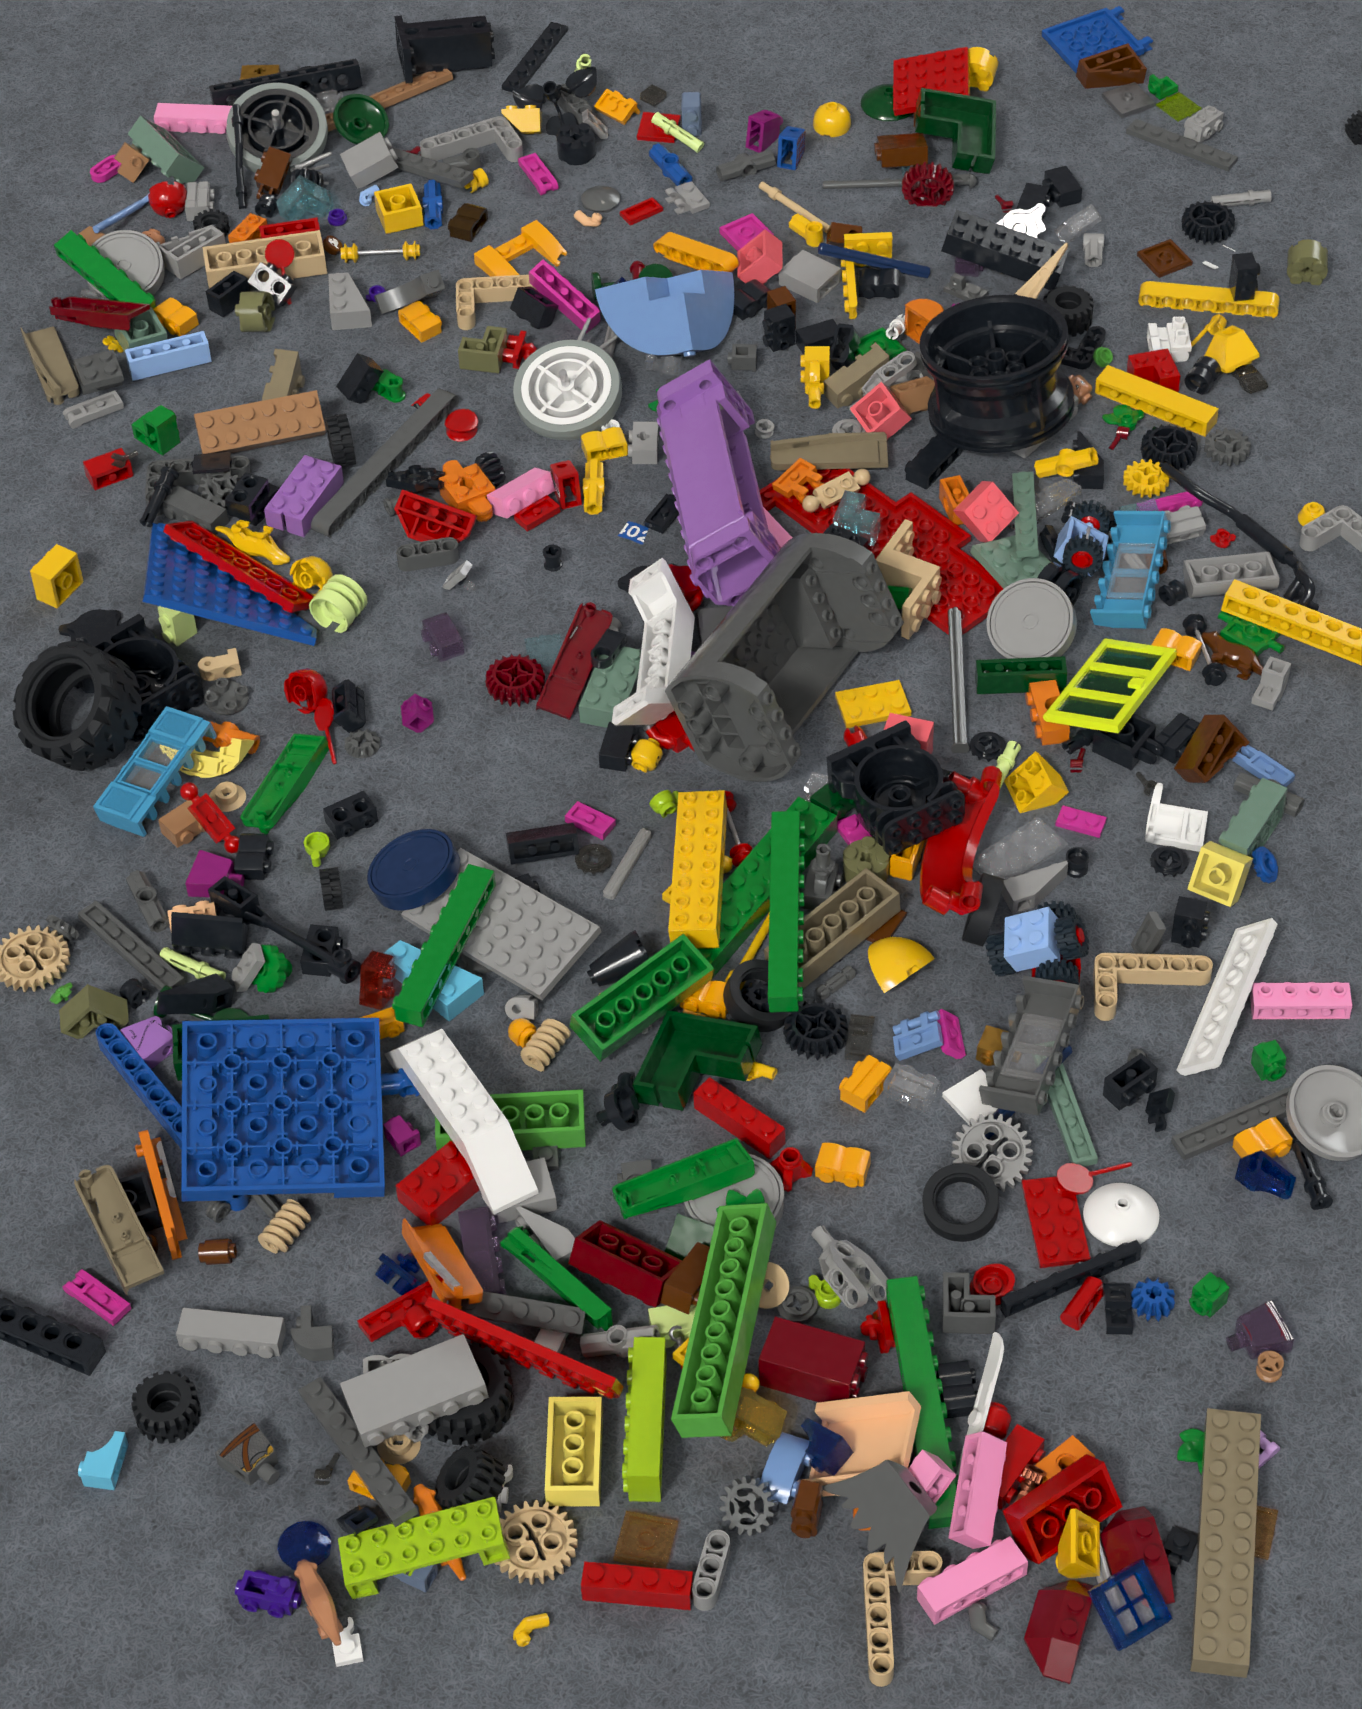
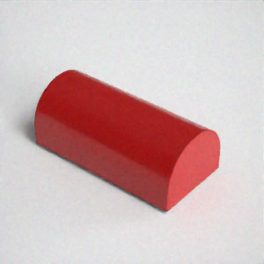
M1092 1276L1085 1279L1060 1315L1063 1324L1077 1331L1082 1328L1104 1296L1102 1280Z

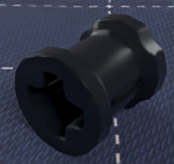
M548 545L543 549V556L545 558L544 568L551 572L558 571L563 566V562L560 559L562 549L558 545Z

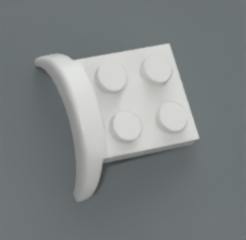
M1157 783L1150 805L1145 841L1152 844L1174 846L1200 852L1204 842L1208 811L1160 803L1163 784Z

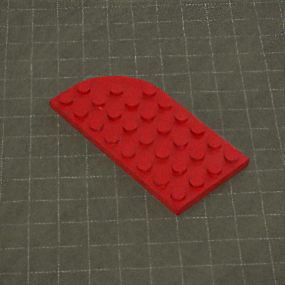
M429 1296L424 1305L431 1312L430 1316L435 1318L436 1322L448 1331V1334L454 1337L464 1334L465 1338L471 1341V1344L472 1342L481 1343L482 1348H485L487 1345L494 1349L495 1355L500 1354L504 1359L510 1356V1358L516 1360V1364L524 1368L530 1369L532 1365L533 1368L539 1371V1374L547 1378L553 1379L555 1375L557 1379L562 1381L563 1385L576 1390L578 1385L580 1389L590 1394L597 1393L609 1399L619 1398L624 1386L613 1376Z

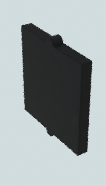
M231 452L195 454L194 460L191 462L193 474L230 472V464H233Z

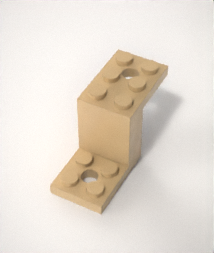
M905 519L876 558V562L887 586L912 588V593L902 605V620L904 623L901 626V637L910 639L914 632H918L923 619L928 618L932 606L939 602L941 597L939 586L942 577H940L939 566L912 556L914 553L912 541L915 535L913 532V522Z

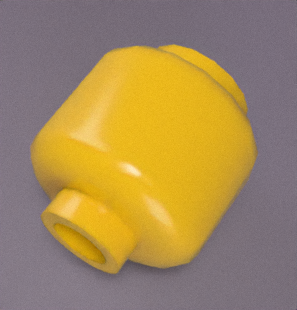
M652 738L637 741L631 751L632 766L645 773L655 770L663 756L659 742Z

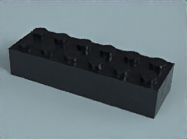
M956 209L941 252L1027 282L1062 246ZM1069 249L1065 251L1043 288L1048 290L1055 289Z

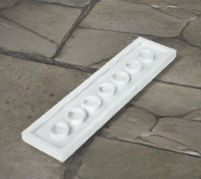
M1273 918L1235 929L1178 1065L1177 1071L1181 1075L1186 1076L1215 1069L1222 1063V1058L1230 1044L1231 1036L1245 1007L1247 997L1252 990L1254 980L1259 973L1263 958L1266 956L1270 941L1274 936L1277 923Z

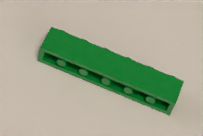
M70 230L54 244L57 256L109 300L149 304L152 309L156 307V300L149 292L145 293L141 286L135 280L131 281L122 269L118 270L114 267L113 262L108 257L104 258L101 256L95 246L88 245L82 235H77Z

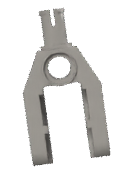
M904 351L877 369L862 387V396L864 397L880 382L890 389V386L910 381L914 377H923L921 371L912 370L917 364L914 353ZM905 359H912L909 364H902ZM888 371H895L892 376H885Z
M824 1225L817 1227L811 1236L823 1249L819 1257L822 1274L842 1302L850 1309L860 1308L867 1303L869 1293L876 1303L878 1301H886L888 1303L886 1297V1280L888 1278L873 1259L848 1240H834ZM866 1267L870 1271L869 1280H867V1278L865 1277ZM838 1275H843L842 1285L838 1281ZM880 1286L885 1290L884 1298L879 1293ZM854 1290L858 1295L857 1303L854 1302L852 1297Z

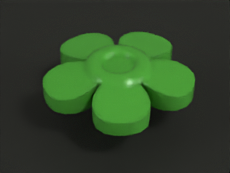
M67 983L64 986H60L51 996L50 1001L54 1004L60 1003L62 999L67 1001L69 999L67 996L72 992L71 988L73 985Z

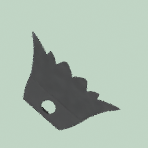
M885 1460L854 1477L822 1487L824 1491L831 1494L848 1497L842 1504V1508H858L851 1522V1528L866 1529L871 1527L868 1537V1551L876 1550L886 1544L884 1563L887 1564L894 1557L895 1580L898 1592L900 1593L914 1548L929 1517L936 1512L937 1506L908 1468L896 1462Z

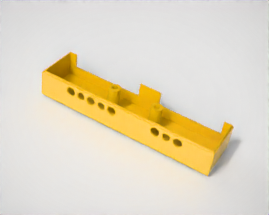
M725 790L678 792L668 927L670 943L684 934L696 948L719 947L727 823Z

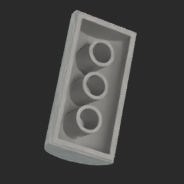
M1270 552L1185 560L1183 564L1184 582L1189 598L1225 595L1234 579L1261 590H1273L1279 586L1280 578Z

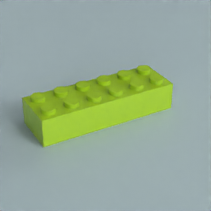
M634 1337L633 1347L628 1348L627 1416H625L626 1439H624L623 1455H625L622 1464L623 1492H628L629 1501L661 1502L667 1371L665 1337Z

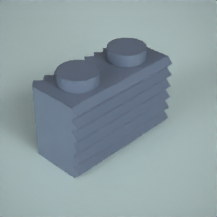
M683 92L681 103L682 129L693 136H700L702 125L701 93Z

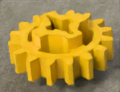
M1141 459L1140 463L1133 461V465H1127V469L1124 470L1123 485L1127 486V491L1133 490L1132 495L1139 493L1140 498H1143L1144 495L1152 498V494L1160 496V491L1165 492L1166 487L1169 486V476L1161 471L1160 462L1153 464L1151 459L1148 462Z

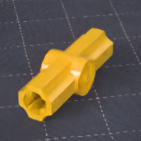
M1094 447L1078 451L1066 448L1060 450L1058 456L1035 461L1034 467L1039 478L1056 474L1070 477L1073 475L1074 470L1097 465L1099 459Z
M590 459L589 462L585 463V478H583L584 512H587L589 515H596L602 512L603 496H605L603 462H600L598 459Z

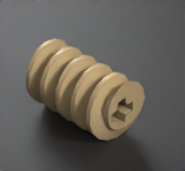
M544 1020L536 1033L531 1037V1040L528 1041L526 1047L521 1051V1058L524 1063L540 1072L544 1071V1066L550 1064V1059L556 1056L555 1052H559L560 1046L566 1042L565 1039L570 1037L569 1029L557 1020Z
M287 1199V1203L281 1206V1210L276 1213L275 1218L271 1219L269 1225L264 1228L263 1233L259 1234V1243L265 1249L275 1254L278 1251L287 1252L288 1247L286 1244L292 1245L294 1243L291 1236L299 1237L298 1229H305L304 1222L309 1223L311 1221L310 1215L298 1202Z

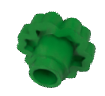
M270 944L261 945L265 963L252 984L257 985L259 992L274 993L276 988H282L286 978L291 975L292 964L285 958L284 953H279L277 946Z

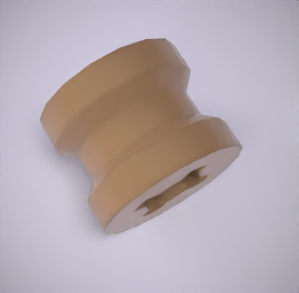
M1264 1351L1261 1353L1256 1366L1257 1376L1262 1381L1269 1383L1279 1380L1284 1366L1282 1356L1275 1351Z

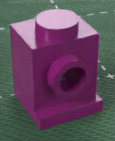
M400 1115L390 1118L383 1124L385 1138L400 1157L421 1145L420 1132L417 1129L414 1130L409 1121L405 1122Z

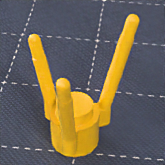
M1220 314L1214 315L1209 324L1191 342V346L1193 347L1208 331L1211 335H1215V333L1225 329L1227 325L1225 317Z

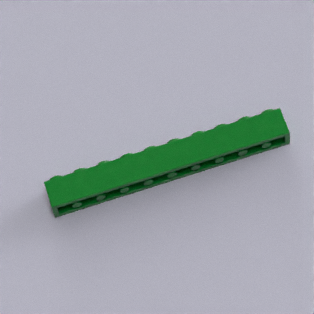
M800 811L772 812L768 961V1004L770 1012L799 1011V1002H803V987H799V982L804 981L803 968H799V963H804L803 949H800V944H804V931L800 930V926L804 925V911H800V907H804L805 902L804 893H800V888H805L804 874H801V870H805V857L801 856V852H805V838H801V834H805V820L800 819Z
M917 1276L886 1280V1297L903 1392L910 1391L921 1405L913 1444L915 1457L923 1449L938 1456L953 1471V1467H956V1457L954 1450L950 1451L948 1443L952 1442L951 1430L949 1426L945 1427L944 1418H947L945 1402H940L939 1395L943 1394L941 1379H936L935 1371H938L937 1356L932 1355L930 1348L934 1347L932 1331L928 1332L926 1324L930 1323L928 1308L923 1309L922 1301H925L924 1286H919ZM956 1475L936 1502L937 1510L927 1521L928 1529L951 1526L959 1475Z

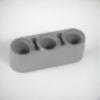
M714 1530L707 1535L693 1581V1604L701 1611H708L715 1607L729 1561L730 1537L723 1530ZM716 1545L723 1546V1548L721 1549H715L713 1547ZM708 1569H715V1570H717L716 1572H713V1573L706 1572V1570H708ZM701 1593H709V1594H710L709 1596H706V1597L699 1596V1594H701Z

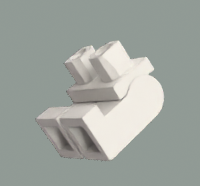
M1173 317L1172 323H1167L1166 327H1157V323H1148L1147 342L1149 352L1168 348L1174 362L1188 360L1192 346L1185 317Z

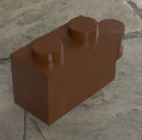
M270 146L267 152L264 151L261 158V163L263 164L261 169H257L254 177L257 188H259L256 199H260L263 194H266L263 193L264 190L269 191V194L272 196L274 193H280L292 162L290 153Z

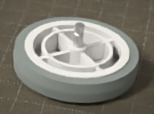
M580 340L553 342L533 352L520 366L514 380V402L524 424L535 433L556 440L581 439V435L587 432L600 431L601 427L606 426L615 416L622 398L620 373L612 358L603 349L592 343Z

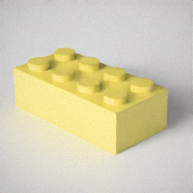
M549 1397L545 1471L546 1502H549V1506H600L603 1431L602 1397Z

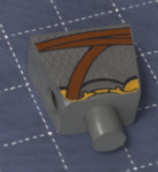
M254 1421L249 1423L215 1452L217 1463L221 1468L250 1486L259 1478H262L268 1485H272L280 1476V1473L274 1468L278 1463L276 1451Z

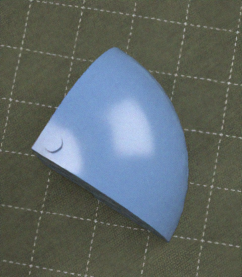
M698 270L670 278L642 277L595 289L600 310L610 328L626 344L647 354H684V357L695 356L696 352L709 350L719 345L726 336L732 321L734 309L733 272Z

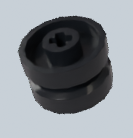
M1055 562L1049 563L1043 568L1037 578L1050 581L1060 587L1074 606L1082 589V576L1071 570L1066 571V568Z

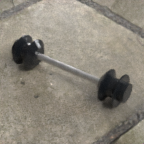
M1190 614L1182 623L1185 633L1190 637L1197 636V639L1202 643L1201 649L1208 664L1202 670L1205 683L1218 686L1225 681L1227 677L1226 672L1223 671L1224 667L1221 663L1211 662L1201 637L1202 633L1207 629L1203 616L1200 614Z

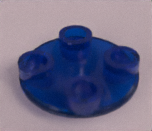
M301 1521L294 1523L281 1534L277 1546L278 1554L281 1560L294 1571L297 1569V1563L303 1559L316 1563L318 1566L330 1556V1534L322 1525L316 1522Z

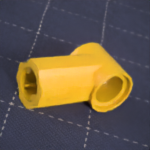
M798 213L792 216L789 228L805 238L807 245L818 247L820 243H823V226L820 222H811Z

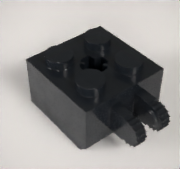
M1116 706L1106 719L1113 720L1122 708ZM1133 714L1119 733L1096 730L1093 737L1092 752L1132 770L1140 760L1153 765L1157 761L1156 755H1162L1164 748L1161 744L1154 741L1156 726L1153 722Z

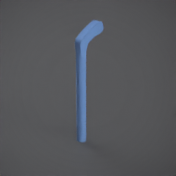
M148 195L93 226V231L99 233L149 203Z

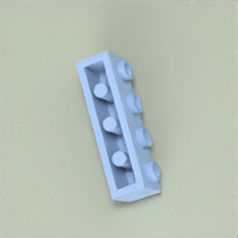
M204 331L125 350L128 369L133 381L212 362L209 344Z

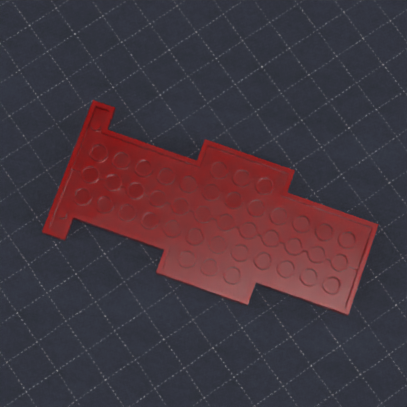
M816 469L817 473L823 476L820 482L824 484L848 471L852 477L855 474L851 469ZM806 482L803 485L809 490L806 495L814 496V488L809 482ZM772 483L759 490L763 507L767 511L776 506L811 533H823L831 524L837 525L868 539V550L873 553L875 559L905 519L912 521L913 532L915 533L912 541V547H914L912 556L939 566L940 577H942L939 586V592H941L940 600L932 606L931 612L926 619L948 635V610L950 608L958 607V610L961 611L963 635L987 618L993 600L1003 590V587L979 562L961 550L963 546L971 542V535L912 492L895 502L868 483L863 486L859 485V492L825 510L819 504V508L815 512H807L794 495L790 498L785 497L773 490Z

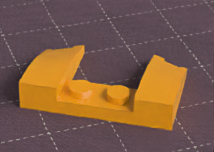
M535 220L521 228V235L494 249L488 245L475 252L474 261L475 265L490 277L511 276L519 274L508 262L533 248L556 267L561 264V261L557 260L561 254L566 256L567 252L557 239L540 222Z

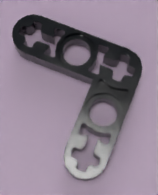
M1100 326L1090 327L1077 349L1068 347L1065 354L1067 357H1063L1061 364L1082 370L1089 368L1094 361V351L1101 347L1105 341V329ZM1085 347H1092L1094 349L1086 350Z

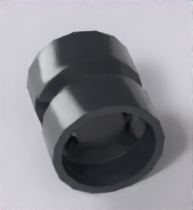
M1200 357L1185 377L1186 387L1190 391H1196V393L1201 395L1207 393L1221 373L1219 363L1212 357Z

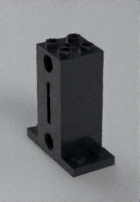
M402 15L394 16L397 52L406 84L413 83V76L416 74L431 71L441 72L443 69L451 71L492 66V59H495V51L492 48L494 34L493 30H491V23L487 22L486 16L414 23L403 22Z

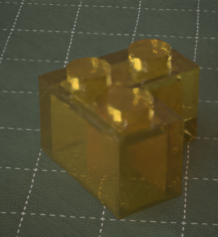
M742 1387L732 1436L719 1437L734 1442L741 1436L746 1435L762 1445L768 1446L780 1437L787 1411L779 1407L777 1403L757 1395L752 1389Z

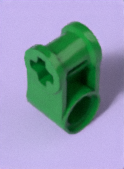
M382 369L384 372L372 390L393 403L403 401L406 397L402 389L403 379L387 369Z

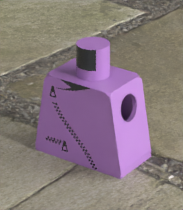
M154 1016L121 1029V1033L149 1068L152 1069L173 1053L172 1025L180 1023L176 1020L165 1026L159 1017Z

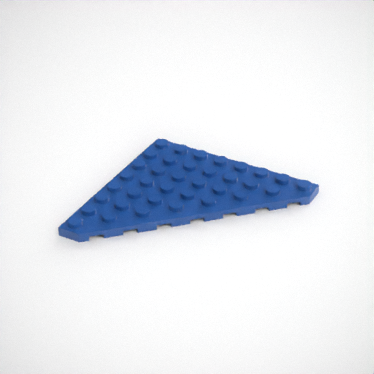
M153 523L150 533L143 602L300 643L315 645L316 628L296 614L283 610L282 606L278 603L267 600L266 596L262 593L251 590L250 586L246 583L235 580L234 576L230 573L219 570L218 566L214 563L203 560L202 556L198 553L187 550L186 546L182 543L171 540L170 536L163 532L166 524Z

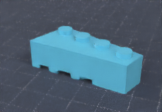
M401 940L383 953L385 970L403 984L404 979L409 977L412 964L415 959L418 960L421 950ZM454 966L433 1009L446 1020L451 1021L484 995L482 978Z

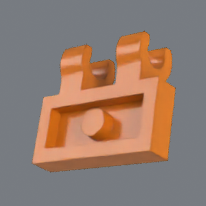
M799 458L772 483L773 490L785 497L790 498L794 495L802 503L804 498L808 496L806 493L809 492L803 486L806 482H809L814 489L824 483L820 482L823 476L817 473L816 466Z

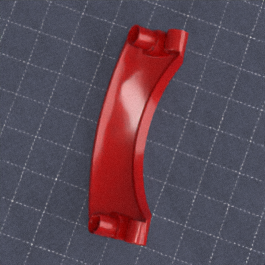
M995 766L985 767L980 780L974 776L968 779L955 771L949 775L950 781L954 782L957 785V790L962 791L965 796V816L960 824L952 826L938 835L927 838L920 872L922 904L942 915H945L949 909L959 915H964L976 911L980 907L984 886L979 881L973 882L972 870L980 838L1000 792L1002 772Z

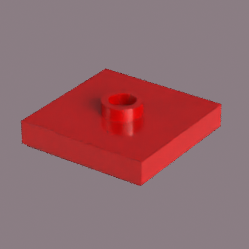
M643 112L637 140L675 143L676 138L671 134L667 135L662 128L652 123L651 120L655 113ZM660 113L670 121L674 120L676 125L679 126L681 115Z

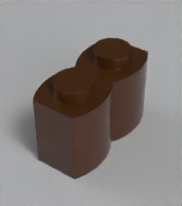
M801 1479L797 1483L791 1509V1530L800 1538L815 1537L817 1534L823 1508V1487L818 1482Z

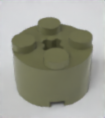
M1316 240L1298 241V245L1294 247L1292 245L1287 254V275L1290 278V282L1292 284H1300L1301 282H1310L1311 285L1322 284V280L1328 273L1327 248L1322 247L1321 243Z
M253 291L240 293L239 304L235 305V314L239 316L241 332L271 331L275 321V317H271V311H275V304L270 292Z
M866 836L861 840L852 842L843 851V878L845 882L848 883L865 868L884 882H887L890 855L886 854L883 846L879 845L873 837Z

